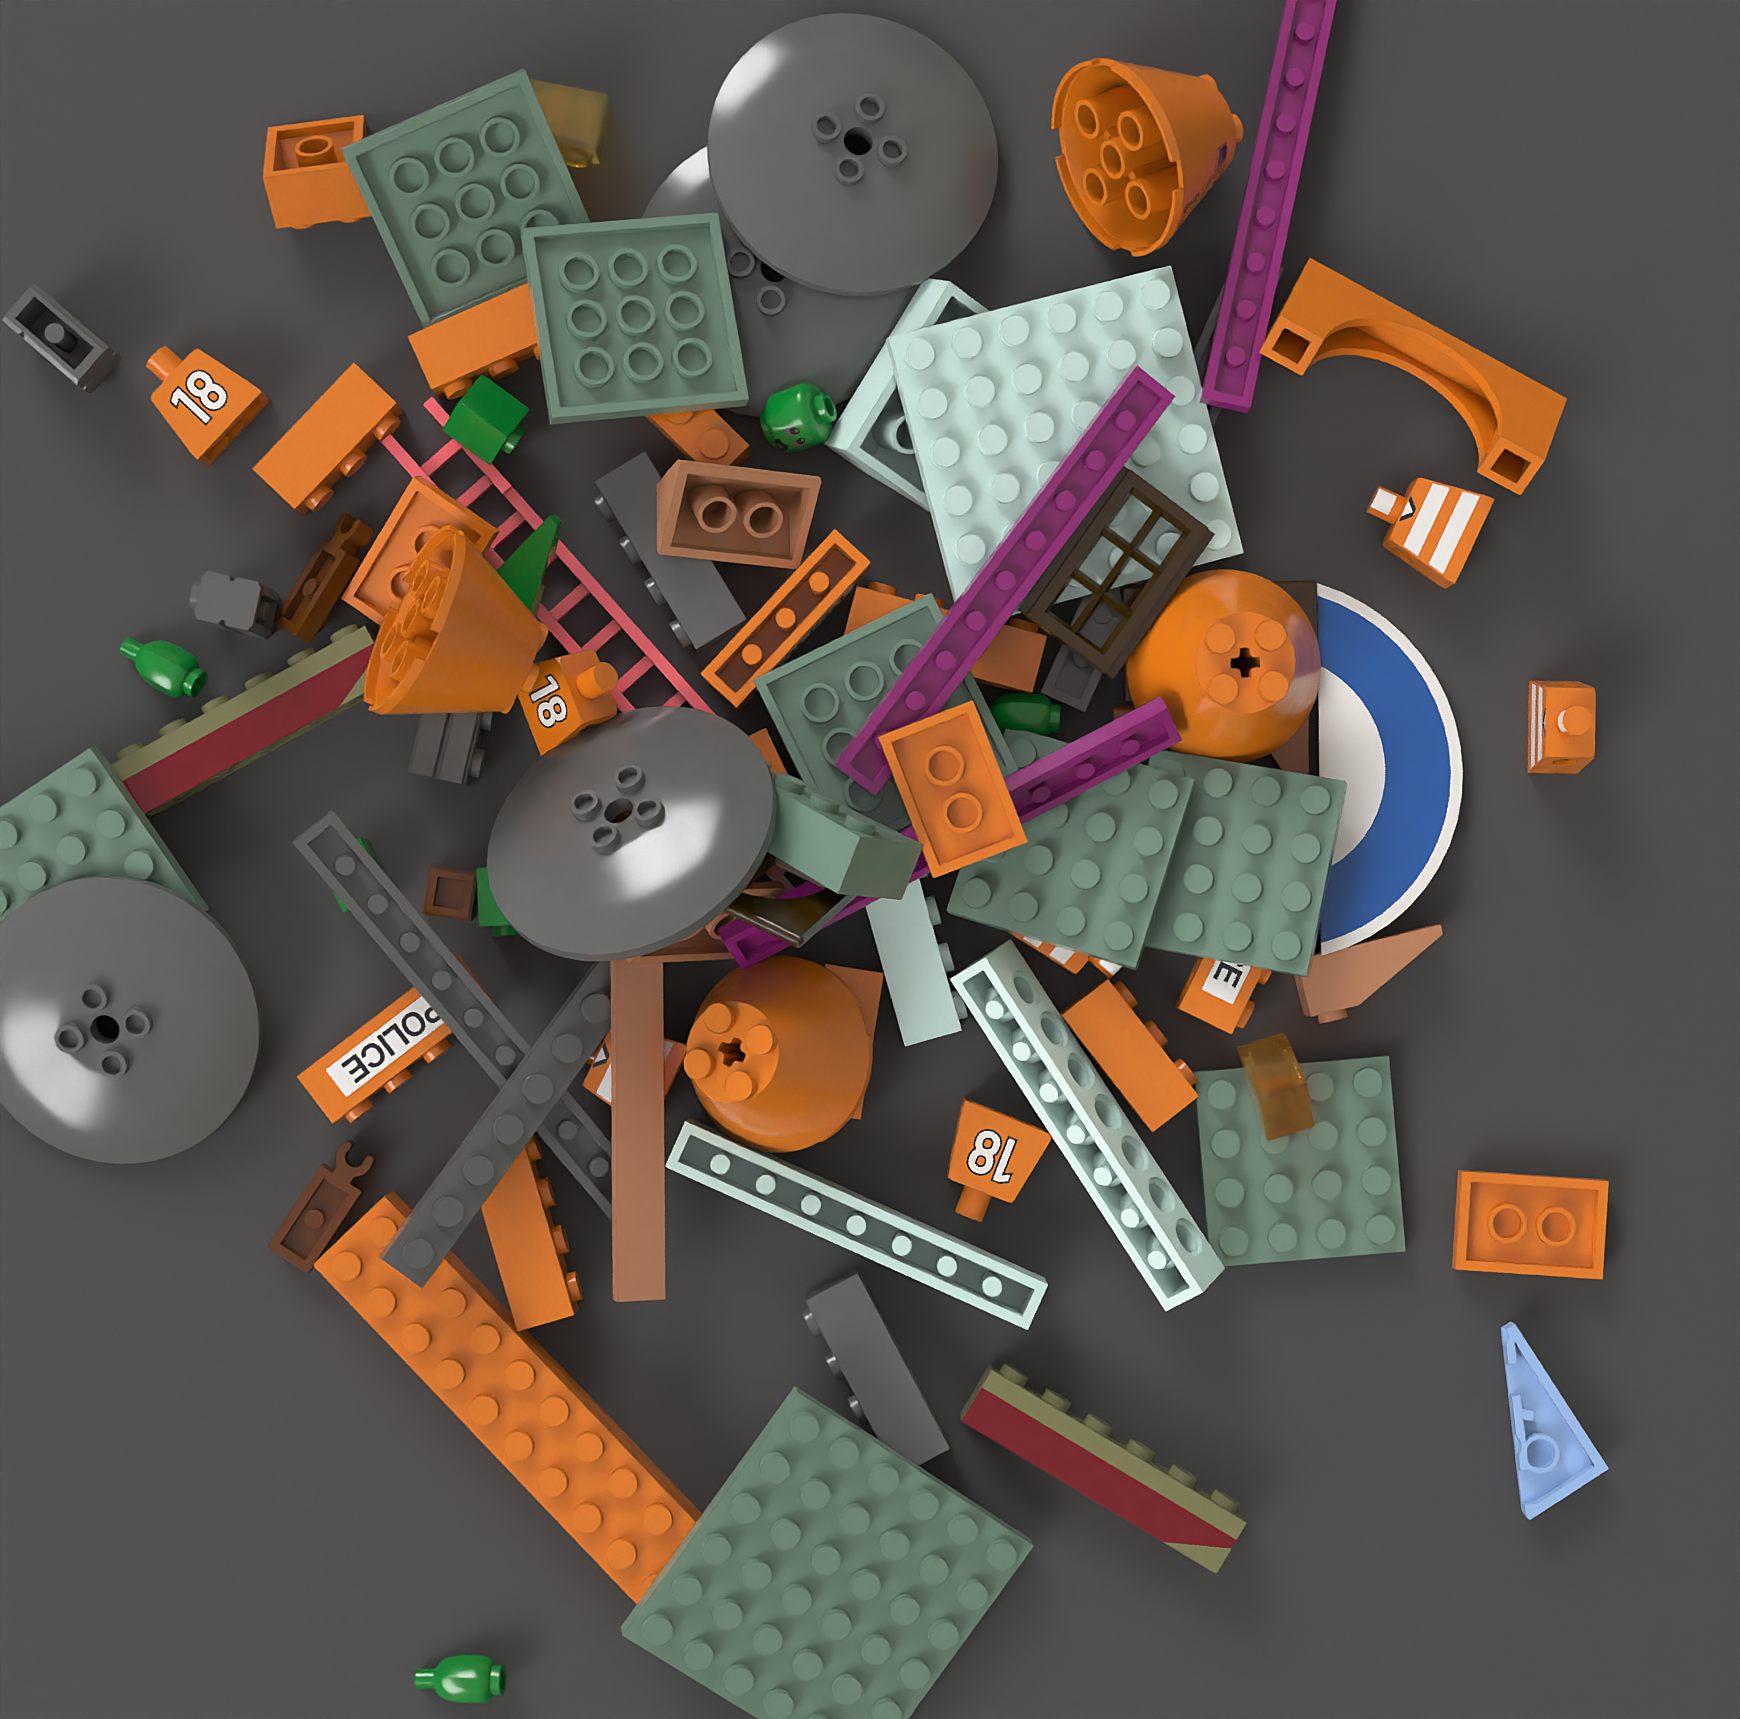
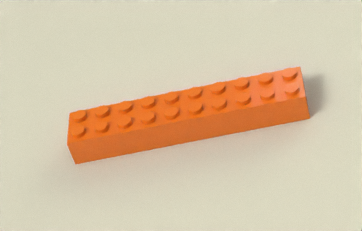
M395 1191L385 1195L327 1250L313 1266L637 1604L702 1513L527 1329L517 1332L513 1315L451 1250L423 1288L413 1283L379 1258L385 1247L413 1211Z

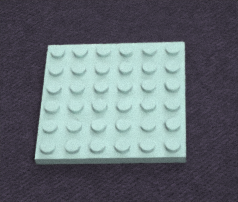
M1171 265L894 335L885 339L954 603L1131 367L1136 365L1175 395V398L1124 466L1134 471L1206 525L1215 534L1193 566L1244 553L1207 405L1199 403L1202 386ZM1131 495L1109 528L1131 543L1153 510ZM1160 517L1138 549L1160 565L1182 532ZM1102 536L1079 570L1101 585L1124 552ZM1131 558L1110 589L1149 579L1153 573ZM1072 578L1055 604L1093 593ZM1016 608V610L1013 612L1012 615H1015V614H1018V613H1021V612H1019V611L1017 610V608Z

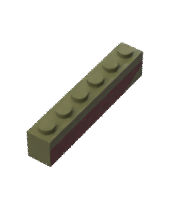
M356 624L347 626L330 637L332 644L318 652H315L313 648H308L289 658L287 663L290 667L273 676L270 671H267L248 680L244 684L247 691L232 699H229L228 695H223L206 703L201 707L204 714L187 723L185 718H182L164 726L158 731L161 738L146 746L142 742H137L122 749L115 755L118 761L111 766L149 820L364 702L365 678L377 637L374 631L366 626L358 629Z
M989 1363L960 1412L962 1422L1215 1574L1218 1573L1247 1524L1242 1514L1237 1511L1240 1503L1218 1489H1215L1212 1495L1196 1487L1195 1484L1198 1478L1176 1464H1172L1168 1470L1153 1461L1156 1453L1142 1443L1131 1438L1126 1445L1111 1436L1110 1434L1114 1428L1097 1416L1088 1413L1086 1418L1083 1419L1068 1409L1072 1403L1057 1392L1046 1388L1044 1393L1041 1394L1026 1385L1029 1377L1017 1368L1004 1363L1000 1369Z

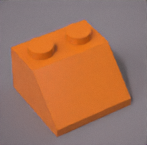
M364 115L268 127L263 181L276 229L287 227L306 229L317 223L333 221L352 223L364 217L372 216L341 148L368 137Z

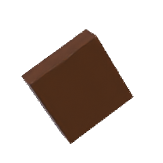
M430 866L422 914L473 921L477 898V873Z

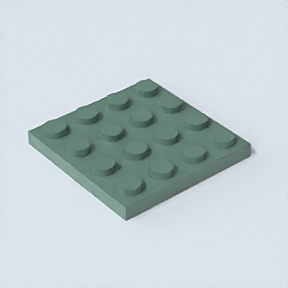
M524 68L341 148L424 329L528 283L521 240L523 228L591 223Z
M718 212L522 229L521 240L550 425L747 405L749 396Z
M932 593L754 679V683L803 782L806 783V787L819 794L831 797L840 802L841 805L895 831L911 825L912 822L893 774L877 795L873 796L833 766V764L944 618ZM969 671L938 713L973 700L1002 776L1005 778L1019 771L971 671Z
M1005 729L1003 735L1019 770L1070 744L1028 731ZM1138 763L1023 823L1022 827L1028 840L1027 843L960 868L947 912L958 917L1137 970L1196 785L1195 779Z
M95 745L0 807V925L20 905L40 892L57 884L91 876L114 875L150 881L187 897L205 911L209 907L102 751Z
M1166 750L1151 756L1148 766L1195 779L1196 785L1144 947L1309 978L1348 785L1346 781Z
M1389 1056L1192 1071L1198 1079L1193 1086L1199 1095L1195 1099L1206 1240L1223 1266L1406 1251Z

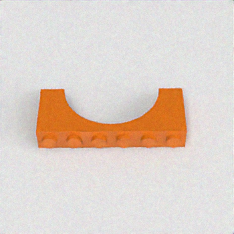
M1309 258L1291 289L1259 351L1264 356L1301 376L1317 361L1339 355H1355L1377 359L1413 374L1443 395L1468 424L1478 447L1479 465L1477 472L1518 495L1523 493L1545 461L1567 398L1312 258Z

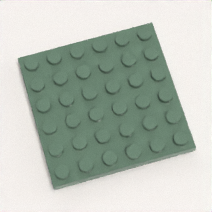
M794 1386L620 1628L622 1636L757 1719H909L1034 1545L1030 1538Z

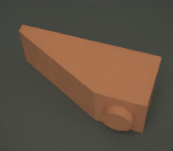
M1428 925L1361 941L1347 948L1322 956L1321 951L1314 953L1309 978L1294 975L1303 1014L1309 1017L1317 1016L1319 1023L1348 1017L1346 1008L1360 1005L1442 936L1441 925Z

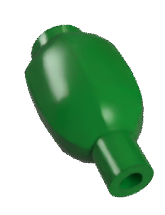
M128 637L120 647V654L135 662L136 669L141 678L156 690L170 697L178 698L187 694L194 698L200 694L206 684L208 674L200 669L197 658L177 645L162 640L144 645Z
M1033 693L1005 694L996 699L992 705H987L1002 736L1005 729L1028 731L1048 737L1049 733L1059 734L1061 705L1051 704L1050 699L1045 695Z
M480 1655L447 1657L437 1665L436 1669L417 1668L415 1672V1687L417 1689H435L436 1693L443 1699L458 1703H487L493 1699L494 1695H503L507 1684L505 1665H497L491 1658Z

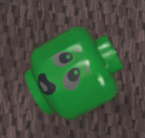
M804 382L771 394L765 403V410H762L760 414V422L767 441L772 446H778L781 450L790 454L826 442L832 432V421L836 420L837 413L835 404L829 394L821 393L815 385Z

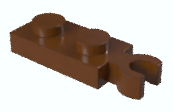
M343 513L336 523L334 537L330 542L324 539L321 541L273 622L310 645L315 635L326 625L328 614L340 594L353 579L354 571L360 563V560L354 556L359 549L368 543L374 529L348 513Z
M352 1140L344 1142L337 1150V1167L335 1170L325 1163L320 1165L267 1245V1248L307 1274L313 1270V1264L322 1256L365 1191L355 1184L354 1180L356 1177L369 1172L376 1162V1156L371 1153L364 1159L361 1166L353 1165L348 1158V1154L355 1144Z

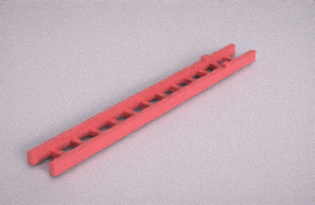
M431 397L423 405L444 427L450 416ZM391 434L381 441L412 477L420 475L437 488L438 486L430 478L463 449L485 475L456 501L466 508H470L495 485L517 511L497 528L500 532L484 556L496 571L504 561L495 552V549L526 521L534 530L543 523V520L492 463L490 465L455 439L450 440L421 467ZM559 539L555 555L550 557L547 567L559 557L581 581V584L550 611L540 602L536 616L543 624L548 626L549 631L570 654L589 649L597 653L620 631L624 630L646 656L618 680L616 688L611 690L616 706L622 713L636 710L623 693L656 665L678 690L663 706L682 707L688 701L694 709L716 715ZM589 594H592L614 619L581 648L561 626L559 621ZM773 865L765 872L773 882L781 881L786 887L783 894L794 889L795 887L784 876L788 871Z

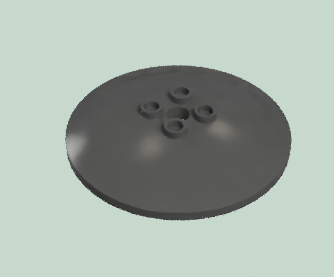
M838 13L809 17L788 24L757 42L740 58L722 84L714 104L707 138V161L713 190L725 218L741 241L760 260L790 280L812 289L844 296H875L902 291L918 285L944 270L964 252L983 224L993 200L998 174V147L991 116L982 95L961 65L944 49L919 32L897 22L863 14ZM850 135H859L866 139L870 146V151L864 155L852 154L846 149L844 139Z
M707 147L699 150L679 165L661 184L649 202L642 218L718 212L749 396L746 406L720 409L739 416L760 419V414L762 410H765V403L771 394L804 382L815 385L821 393L829 394L835 404V408L851 400L884 346L885 339L892 333L921 283L902 291L884 295L844 296L812 289L787 277L779 282L768 281L761 273L764 262L741 241L725 218L710 180ZM846 147V149H847L849 152H851L852 154L858 155L857 153H855L854 151H852L851 149H849V148Z
M674 706L648 707L619 713L601 724L588 725L580 735L542 755L516 783L502 805L491 832L488 845L487 871L491 892L497 906L509 924L523 938L546 952L579 961H615L638 957L670 946L693 934L722 913L745 889L760 867L774 833L777 816L775 783L764 757L751 738L726 719L702 710ZM632 810L631 815L626 820L620 823H612L619 813Z
M114 875L91 876L57 884L40 892L20 905L1 923L0 1102L27 1130L46 1143L80 1158L114 1164H137L170 1157L189 1149L215 1131L235 1110L253 1079L259 1060L262 1044L261 1005L251 970L241 951L224 928L203 908L187 897L150 881ZM100 1015L110 1016L117 1021L120 1029L118 1038H106L99 1032L97 1019Z

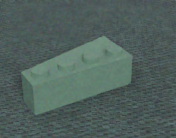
M766 761V763H767V765H768V767H769V769H770L771 766H772V764H771L770 762ZM770 770L776 789L777 816L774 833L767 852L837 894L902 900L923 844L841 805L840 802L831 797L819 794L805 787L806 783L798 778Z

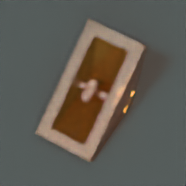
M1282 1032L1238 1046L1239 1057L1266 1141L1315 1127L1307 1082L1285 1033Z

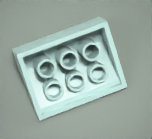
M929 278L921 283L889 337L989 312V310L950 281ZM885 342L824 445L863 472L930 512Z

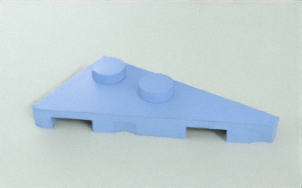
M1510 1321L1501 1327L1521 1511L1526 1518L1531 1520L1609 1468L1515 1323Z

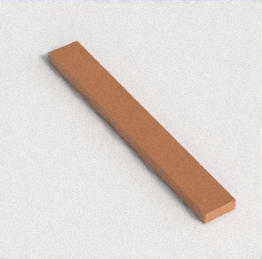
M626 959L610 961L613 1300L616 1302L664 1300L666 1297L663 963L629 964Z

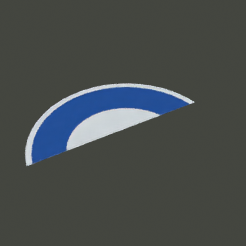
M1317 583L1318 645L1321 658V677L1318 689L1319 777L1343 780L1348 784L1321 915L1322 956L1347 948L1372 936L1402 914L1426 888L1448 850L1457 824L1462 798L1463 767L1456 722L1449 702L1436 675L1421 653L1393 624L1366 604L1343 592Z

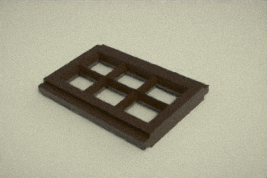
M1123 466L1031 588L1017 610L1098 671L1104 673L1110 679H1114L1215 534L1206 525L1134 471ZM1133 495L1153 511L1131 543H1129L1110 529L1109 526L1129 497ZM1160 517H1162L1180 530L1182 534L1159 565L1138 548ZM1103 536L1124 553L1103 583L1099 585L1080 571L1079 568ZM1131 558H1133L1153 573V575L1131 607H1129L1111 594L1109 590ZM1073 578L1094 595L1071 627L1050 610ZM1103 600L1122 614L1123 618L1102 648H1099L1079 632Z

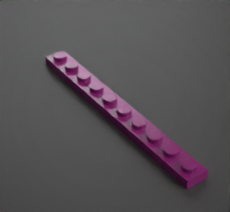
M1285 0L1199 403L1248 413L1251 408L1262 356L1259 351L1266 337L1337 0Z
M1138 365L1131 367L833 766L873 796L877 795L892 775L878 737L933 716L940 711L1175 398V395Z
M1160 696L1005 777L1004 781L1022 825L1182 741L1168 708ZM913 826L901 832V834L919 842ZM922 850L909 883L931 872ZM807 881L775 899L803 897L817 893L824 888ZM856 896L821 929L880 898ZM738 918L718 928L723 943L742 971L791 946Z

